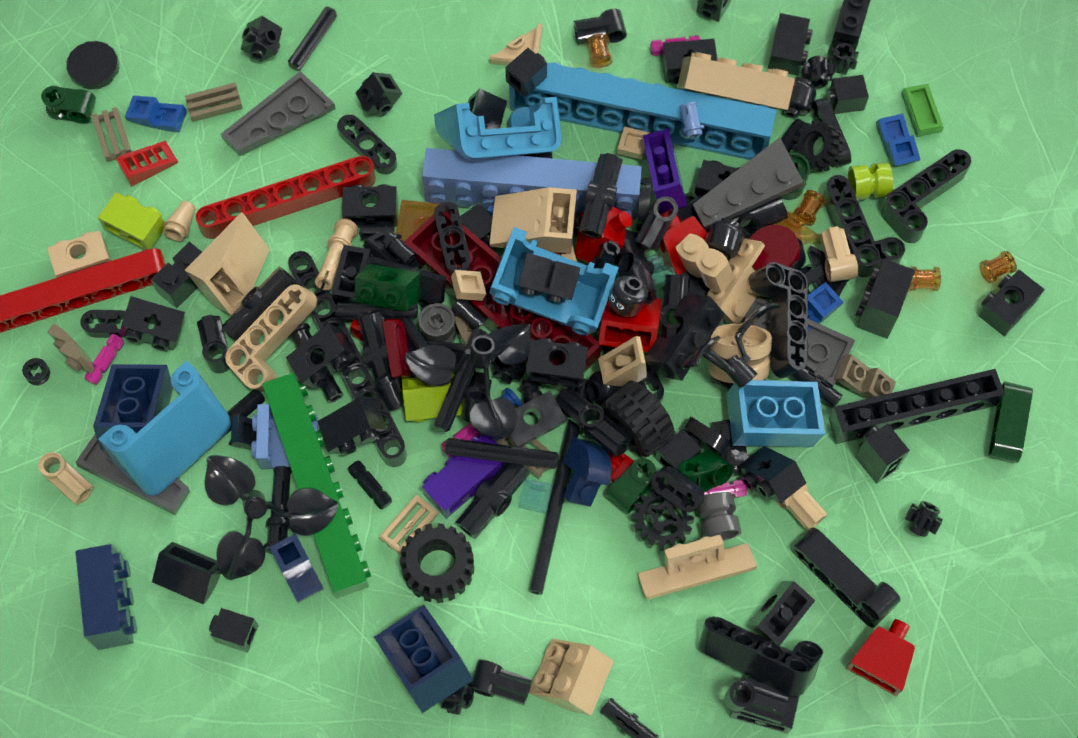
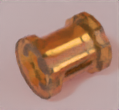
M594 34L587 39V46L591 50L590 63L592 67H607L613 62L608 49L610 39L606 34Z
M807 190L803 195V202L799 208L794 210L793 216L800 223L812 226L816 222V215L819 209L823 208L826 204V199L814 190Z
M1008 251L1001 252L998 257L990 261L984 260L980 262V271L988 283H993L998 277L1006 273L1012 274L1017 270L1014 257Z
M916 266L910 267L915 270L909 290L915 291L916 288H932L933 291L939 290L941 284V271L939 267H933V269H917Z

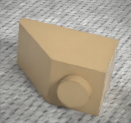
M638 336L633 337L598 358L603 384L623 386L628 381L639 382L647 377L641 339Z

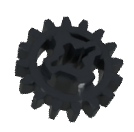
M650 489L649 498L642 494L640 496L641 504H634L633 510L637 513L631 516V521L638 522L633 526V532L641 531L639 541L642 542L648 539L649 548H652L655 543L659 544L660 551H663L665 544H669L670 548L676 545V540L683 544L686 539L684 534L690 535L692 531L689 525L693 524L694 517L688 515L691 512L681 510L663 496L657 494L654 489ZM664 502V503L658 504V505H656V506L653 505L654 503ZM674 507L679 511L681 519L680 516L675 514ZM665 515L667 519L663 523L659 522L658 519ZM643 518H645L646 522L650 523L651 531L646 527ZM668 532L673 533V534H671V535L661 536L662 534H665V533H668Z

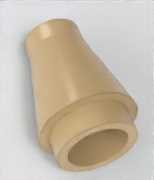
M182 201L179 207L163 223V233L166 237L177 242L188 237L193 214L196 210L192 203Z

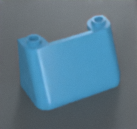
M557 97L540 99L539 103L530 107L515 109L509 117L510 128L485 129L484 116L472 114L469 110V103L455 104L434 114L435 127L439 136L467 159L549 153L558 149L562 140Z
M514 227L507 240L490 288L493 300L502 305L512 304L569 326L575 333L580 335H588V333L595 332L599 326L619 267L605 263L602 269H595V264L589 262L587 266L537 247L538 241L532 240L530 244L525 239L527 232ZM522 252L581 267L572 300L563 299V303L547 300L546 293L537 291L536 296L521 293V287L513 284Z
M187 360L174 371L171 377V384L179 396L137 434L126 425H116L99 438L114 465L147 495L153 496L163 492L221 439L231 426L228 413L198 371Z

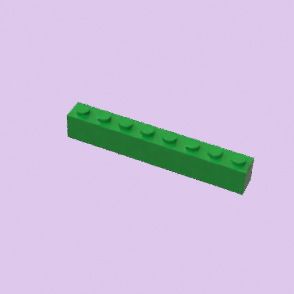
M295 372L262 383L297 488H315L338 502V509L333 520L323 530L313 534L335 598L337 599L368 588L367 578L372 576L367 561L360 562L357 552L361 551L362 547L357 534L351 536L348 525L353 524L348 507L344 509L341 507L339 499L344 498L339 481L333 483L330 473L335 472L330 455L324 457L321 448L325 446L321 431L315 432L312 422L317 421L312 405L306 406L303 397L308 396L306 386L297 381Z

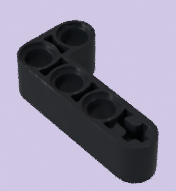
M961 149L951 151L888 194L881 214L887 224L904 242L916 243L921 239L928 224V219L921 208L964 179L972 162L969 153ZM932 178H937V179H939L941 182L935 181V180L932 179ZM912 191L918 192L920 195H915ZM891 205L898 206L900 209H894ZM909 224L915 225L918 229L911 228Z
M842 175L830 177L823 193V201L833 226L844 229L850 254H854L857 260L858 276L862 278L871 276L874 266L880 268L883 259L900 264L905 253V244L902 240L896 237H888L874 241L850 181ZM842 212L850 214L851 217L842 215ZM851 235L858 236L861 240H855ZM885 251H890L895 256H889ZM860 258H865L869 260L870 263H864L860 260Z
M771 262L751 273L749 285L756 294L771 298V303H776L781 307L770 310V334L772 337L770 368L775 376L786 378L805 369L807 366L808 283L801 271Z
M812 527L792 546L795 556L867 626L875 628L900 602V596L889 584L882 581L876 585L817 528Z
M714 616L708 617L705 620L698 644L699 649L704 654L790 696H801L815 679L823 654L822 648L814 642L801 641L790 651L723 618Z

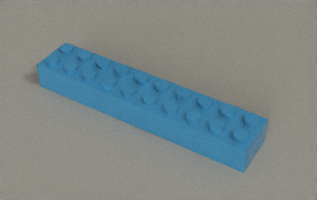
M556 62L547 63V78L526 97H523L509 85L511 111L521 107H530L539 103L540 99L557 97L560 121L622 133L624 127L649 132V134L668 128L674 145L751 160L769 146L777 111L765 105H752L736 99L718 98L712 94L703 95L693 93L687 89L665 87L658 83L640 82L634 78L625 79L615 77L609 73L601 74L584 68H571ZM689 102H697L700 125H703L704 129H702V135L687 138L686 133L682 132L685 128L679 106L682 104L686 105Z

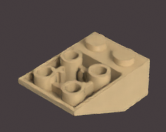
M548 187L495 196L489 245L505 248L513 228L516 227L527 232L525 239L530 244L532 240L538 241L537 247L547 251L571 253L577 190Z
M240 213L185 271L213 306L232 315L241 306V302L247 293L253 289L270 249L244 213Z

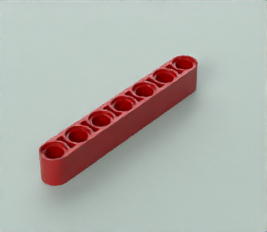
M357 156L203 206L196 212V222L201 234L205 238L215 239L237 217L231 216L234 212L244 213L252 226L341 198L343 197V187H351L352 185L372 187L374 185L376 177L373 162L366 156ZM361 171H368L367 173L362 175L358 174ZM336 179H342V181L338 183L333 182ZM311 187H317L314 191H307ZM284 196H291L289 199H282ZM259 204H266L264 207L257 208ZM209 220H215L212 224H205Z
M157 248L147 249L0 295V333L153 285L151 278L166 265L163 253Z

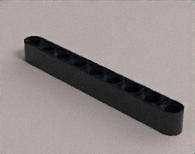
M297 251L291 254L288 259V265L292 277L297 282L296 285L306 289L317 287L315 279L319 271L310 254L305 251ZM307 265V268L304 270H297L299 266ZM323 281L321 288L313 292L317 298V304L310 314L318 330H321L327 324L342 329L356 352L357 356L350 360V364L346 368L339 370V373L353 400L358 397L377 399L382 416L388 427L386 431L378 434V439L374 443L386 465L390 467L401 466L407 459L404 440L379 390L375 389L374 386L376 384L343 319L336 318V305L329 291L323 290L325 285ZM323 309L330 310L329 313L325 315L318 314L319 311ZM356 377L365 378L359 384L352 383V380ZM391 447L400 448L399 453L395 455H389L386 452Z

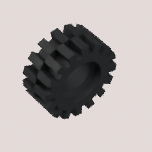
M811 121V124H804L805 129L800 128L797 131L801 134L800 137H794V141L798 143L793 145V150L805 156L809 161L810 169L822 172V170H830L829 166L835 167L837 164L834 160L840 161L842 156L838 155L839 151L844 152L845 147L840 146V144L845 143L844 138L840 137L843 135L841 131L837 130V127L822 121ZM822 136L824 138V148L819 155L815 156L813 154L814 143Z

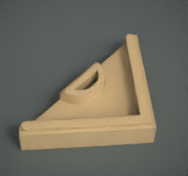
M537 24L535 29L511 41L503 50L496 54H491L489 58L490 64L507 66L527 48L531 49L535 54L539 53L543 24Z

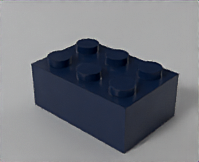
M111 365L93 425L100 450L105 449L99 438L113 426L126 425L137 434L169 405L173 386L167 365Z
M111 544L76 550L84 637L98 650L133 644V634L137 633L135 617L130 615V606L134 604L131 588H127L126 578L131 575L128 560H124L121 552H117Z
M422 605L374 637L422 713L474 680L462 658L425 605Z

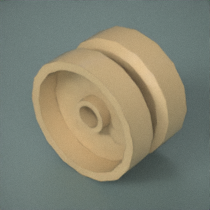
M742 324L718 326L709 338L710 340L715 336H720L721 339L710 349L726 362L735 355L739 358L742 357L734 338ZM751 325L743 335L742 343L746 353L751 358L747 363L757 373L752 380H764L770 372L768 354L771 352L772 337L767 330ZM708 360V371L711 376L723 382L734 383L723 370Z

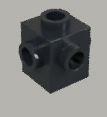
M264 16L247 23L242 33L241 50L249 54L251 58L259 61L275 56L280 48L279 41L283 28Z
M372 72L362 82L361 87L355 94L361 103V107L367 113L385 115L392 109L393 104L403 93L391 74Z

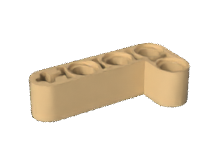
M290 285L228 349L225 357L226 363L247 387L265 392L262 383L277 378L275 371L265 360L314 310L317 298L312 291L300 285ZM284 314L283 322L278 325V318ZM262 334H264L265 339L263 343L259 345V338ZM245 353V361L243 364H240L241 356ZM260 373H263V379L258 384L257 378Z

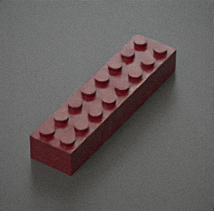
M444 212L443 216L445 217L446 225L452 226L451 215H449V212ZM433 214L404 242L417 253L415 259L421 264V270L446 276L445 291L458 301L451 275L448 274L435 215ZM462 224L471 260L470 271L481 272L486 291L482 301L470 300L468 303L487 318L483 325L493 332L511 325L530 324V338L532 340L547 338L553 340L554 343L566 344L568 342H576L583 347H588L586 372L600 358L601 345H598L599 342L589 333L588 335H580L564 324L512 304L502 305L495 302L490 294V288L501 257ZM450 234L445 238V242L449 245H456L460 242V237L456 234ZM459 253L454 254L455 265L457 268H462ZM554 358L550 361L554 365L564 363L560 358ZM552 385V386H554L559 392H561L564 388H565V389L569 388V387H564V386Z

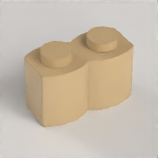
M688 234L676 246L684 268L691 275L702 278L705 285L711 290L722 293L735 280L724 254L709 248L701 237Z

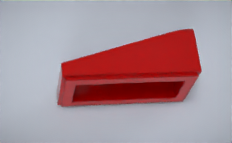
M166 140L116 158L120 169L131 187L178 163ZM162 151L165 153V155H166V157H167L166 159H163V160L161 159L160 155L158 154V153H160V152H162ZM154 156L157 162L152 163L149 158ZM145 161L147 165L142 167L140 162ZM135 165L137 169L132 170L130 167Z

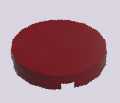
M768 225L757 230L750 237V240L761 241L765 245L752 265L755 271L771 262L793 268L792 265L800 257L801 246L795 233L788 227Z

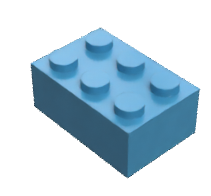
M751 380L742 389L734 383L726 393L733 446L813 447L825 435L818 382Z

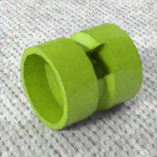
M888 162L875 163L870 168L866 165L849 167L848 180L851 183L857 200L869 199L871 194L875 198L887 197L893 191V174Z

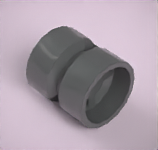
M440 303L426 306L419 316L420 332L423 338L454 343L457 334L452 310Z
M716 492L704 496L703 503L698 507L699 517L705 519L702 523L704 537L721 535L722 540L726 541L741 534L739 518L733 515L736 511V506L731 492Z

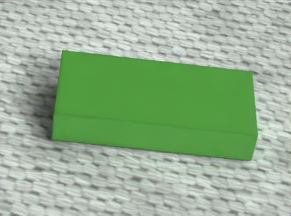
M929 84L903 88L902 95L916 136L920 137L942 132L944 127Z

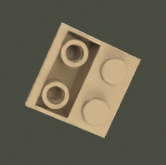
M551 639L529 693L571 712L591 716L614 661L591 645Z

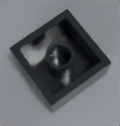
M883 259L880 268L874 266L855 315L860 318L857 328L888 339L902 309L915 273L914 269L887 259Z

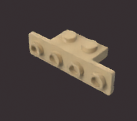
M744 239L738 255L731 257L729 260L735 280L722 293L710 289L707 296L712 297L725 313L723 318L728 324H740L758 296L749 285V276L755 271L752 265L765 247L761 241Z
M721 535L706 536L698 541L684 545L677 544L664 550L665 566L641 572L638 574V579L645 598L649 600L756 570L757 564L748 544L724 549Z

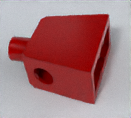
M613 207L612 211H609L602 238L586 237L578 231L575 250L576 258L589 264L595 256L599 255L605 242L608 243V241L617 243L621 249L625 241L626 228L632 224L630 214ZM584 211L580 213L579 225H581Z
M672 208L660 214V216L668 217L671 214ZM676 215L658 247L667 274L679 275L686 271L676 246L688 234L697 235L704 241L708 233L694 216L680 221Z
M898 619L893 620L889 630L877 626L847 665L846 669L897 697L904 689L915 651V646L904 640L910 626Z

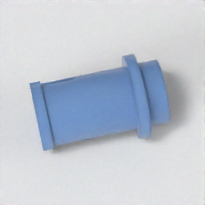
M697 102L680 105L685 128L682 132L686 133L687 138L702 135L704 126L700 125Z

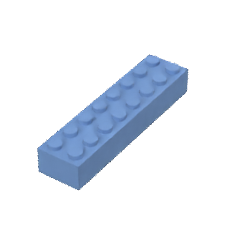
M426 148L422 173L425 202H430L434 205L442 202H452L460 207H470L480 203L484 208L488 209L489 206L494 205L495 196L552 187L577 190L575 212L580 215L586 207L585 198L589 183L593 181L597 162L528 156L467 159L456 150ZM622 165L616 184L617 193L613 207L629 213L632 220H636L642 166Z

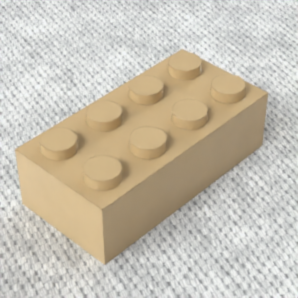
M698 52L683 58L677 88L703 94H712L732 100L736 99L756 105H765L775 109L788 110L795 78L787 77L788 71L768 69L767 72H763V66L742 63V67L736 66V60L717 58V61H711V55Z

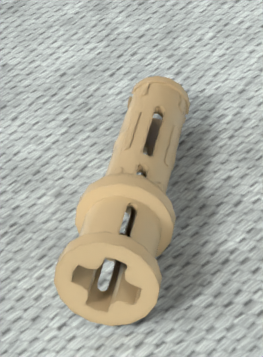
M339 219L335 223V233L328 240V253L315 279V284L318 288H321L323 281H326L323 290L331 289L337 273L343 245L352 246L351 241L358 234L357 225L349 219Z

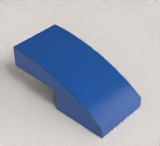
M133 95L125 118L128 121L146 127L180 132L187 109L180 104L160 103L156 97Z
M903 113L876 121L881 140L894 167L921 160L914 135H909Z
M826 282L808 295V319L819 324L843 304L841 298Z

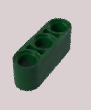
M1004 381L1002 387L1005 395L996 407L989 456L1018 463L1024 448L1033 388Z

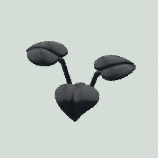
M776 303L762 306L753 312L739 327L734 338L742 355L741 358L735 355L726 362L710 349L721 339L720 336H715L701 345L681 367L685 369L698 366L699 360L703 356L723 370L742 389L757 375L756 371L747 363L751 358L745 351L742 337L747 329L762 315L770 310L781 307Z
M530 324L511 325L489 333L488 336L481 335L475 337L471 343V350H465V355L456 365L454 353L445 346L431 345L405 353L406 363L411 373L419 381L430 386H443L450 383L452 371H458L467 359L470 358L471 363L476 368L484 370L486 402L476 403L471 409L470 422L473 428L483 435L497 439L508 438L514 432L517 423L515 406L504 397L491 400L489 366L493 359L496 358L502 364L509 366L519 365L528 359L531 343Z
M211 455L207 458L204 484L208 497L216 504L225 506L234 504L240 497L245 514L247 515L245 535L237 531H230L222 537L217 547V564L221 574L228 580L250 575L262 566L265 559L264 546L260 540L249 537L251 535L253 519L263 517L267 509H271L285 518H290L289 527L291 531L304 536L313 535L323 530L333 520L337 512L338 502L315 488H300L288 498L287 508L289 512H285L273 505L271 501L266 502L262 492L253 490L256 484L255 476L246 464L227 456Z

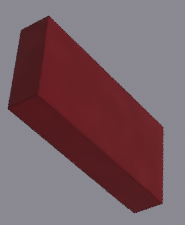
M394 320L383 322L392 378L404 379L412 377L405 359V353L409 351L404 323Z

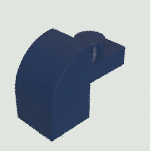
M573 437L563 463L571 468L574 473L563 497L569 502L591 507L600 484L608 485L612 472L611 459L608 452L597 443Z
M296 534L269 547L298 603L324 590Z

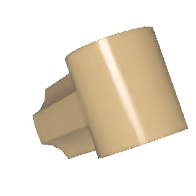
M837 226L830 227L821 232L820 239L826 258L825 272L827 280L835 282L857 278V260L854 254H850L844 229Z
M49 452L39 460V470L47 481L58 488L76 506L83 503L91 495L94 487L70 466L60 454ZM61 464L57 472L48 473L51 465Z
M806 484L781 504L776 502L783 509H788L807 532L812 527H816L827 516V513L808 493Z

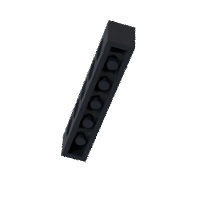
M991 369L834 406L828 419L836 443L839 444L864 438V435L875 426H878L880 429L889 424L893 430H898L998 405L1005 393L996 369Z

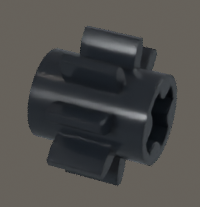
M839 41L835 48L829 47L827 64L833 63L834 73L846 75L849 68L856 69L859 51H854L851 43L847 44Z
M823 56L809 58L807 63H803V69H801L802 78L811 81L814 85L813 88L825 87L828 81H832V75H834L833 63L827 64V59Z
M498 358L492 362L495 369L493 375L507 384H511L512 379L521 381V377L526 371L524 362L513 366L502 364Z
M921 501L919 506L912 503L905 517L906 520L910 521L908 528L913 533L922 537H927L929 532L936 534L943 518L938 517L940 514L939 508L926 501Z
M470 682L440 701L441 709H446L447 713L460 715L461 708H469L474 699V690L469 686Z

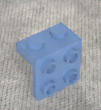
M258 404L257 414H253L252 417L253 431H257V440L252 441L251 446L252 458H256L261 469H274L277 466L290 467L270 405ZM317 421L312 422L315 432L318 431Z

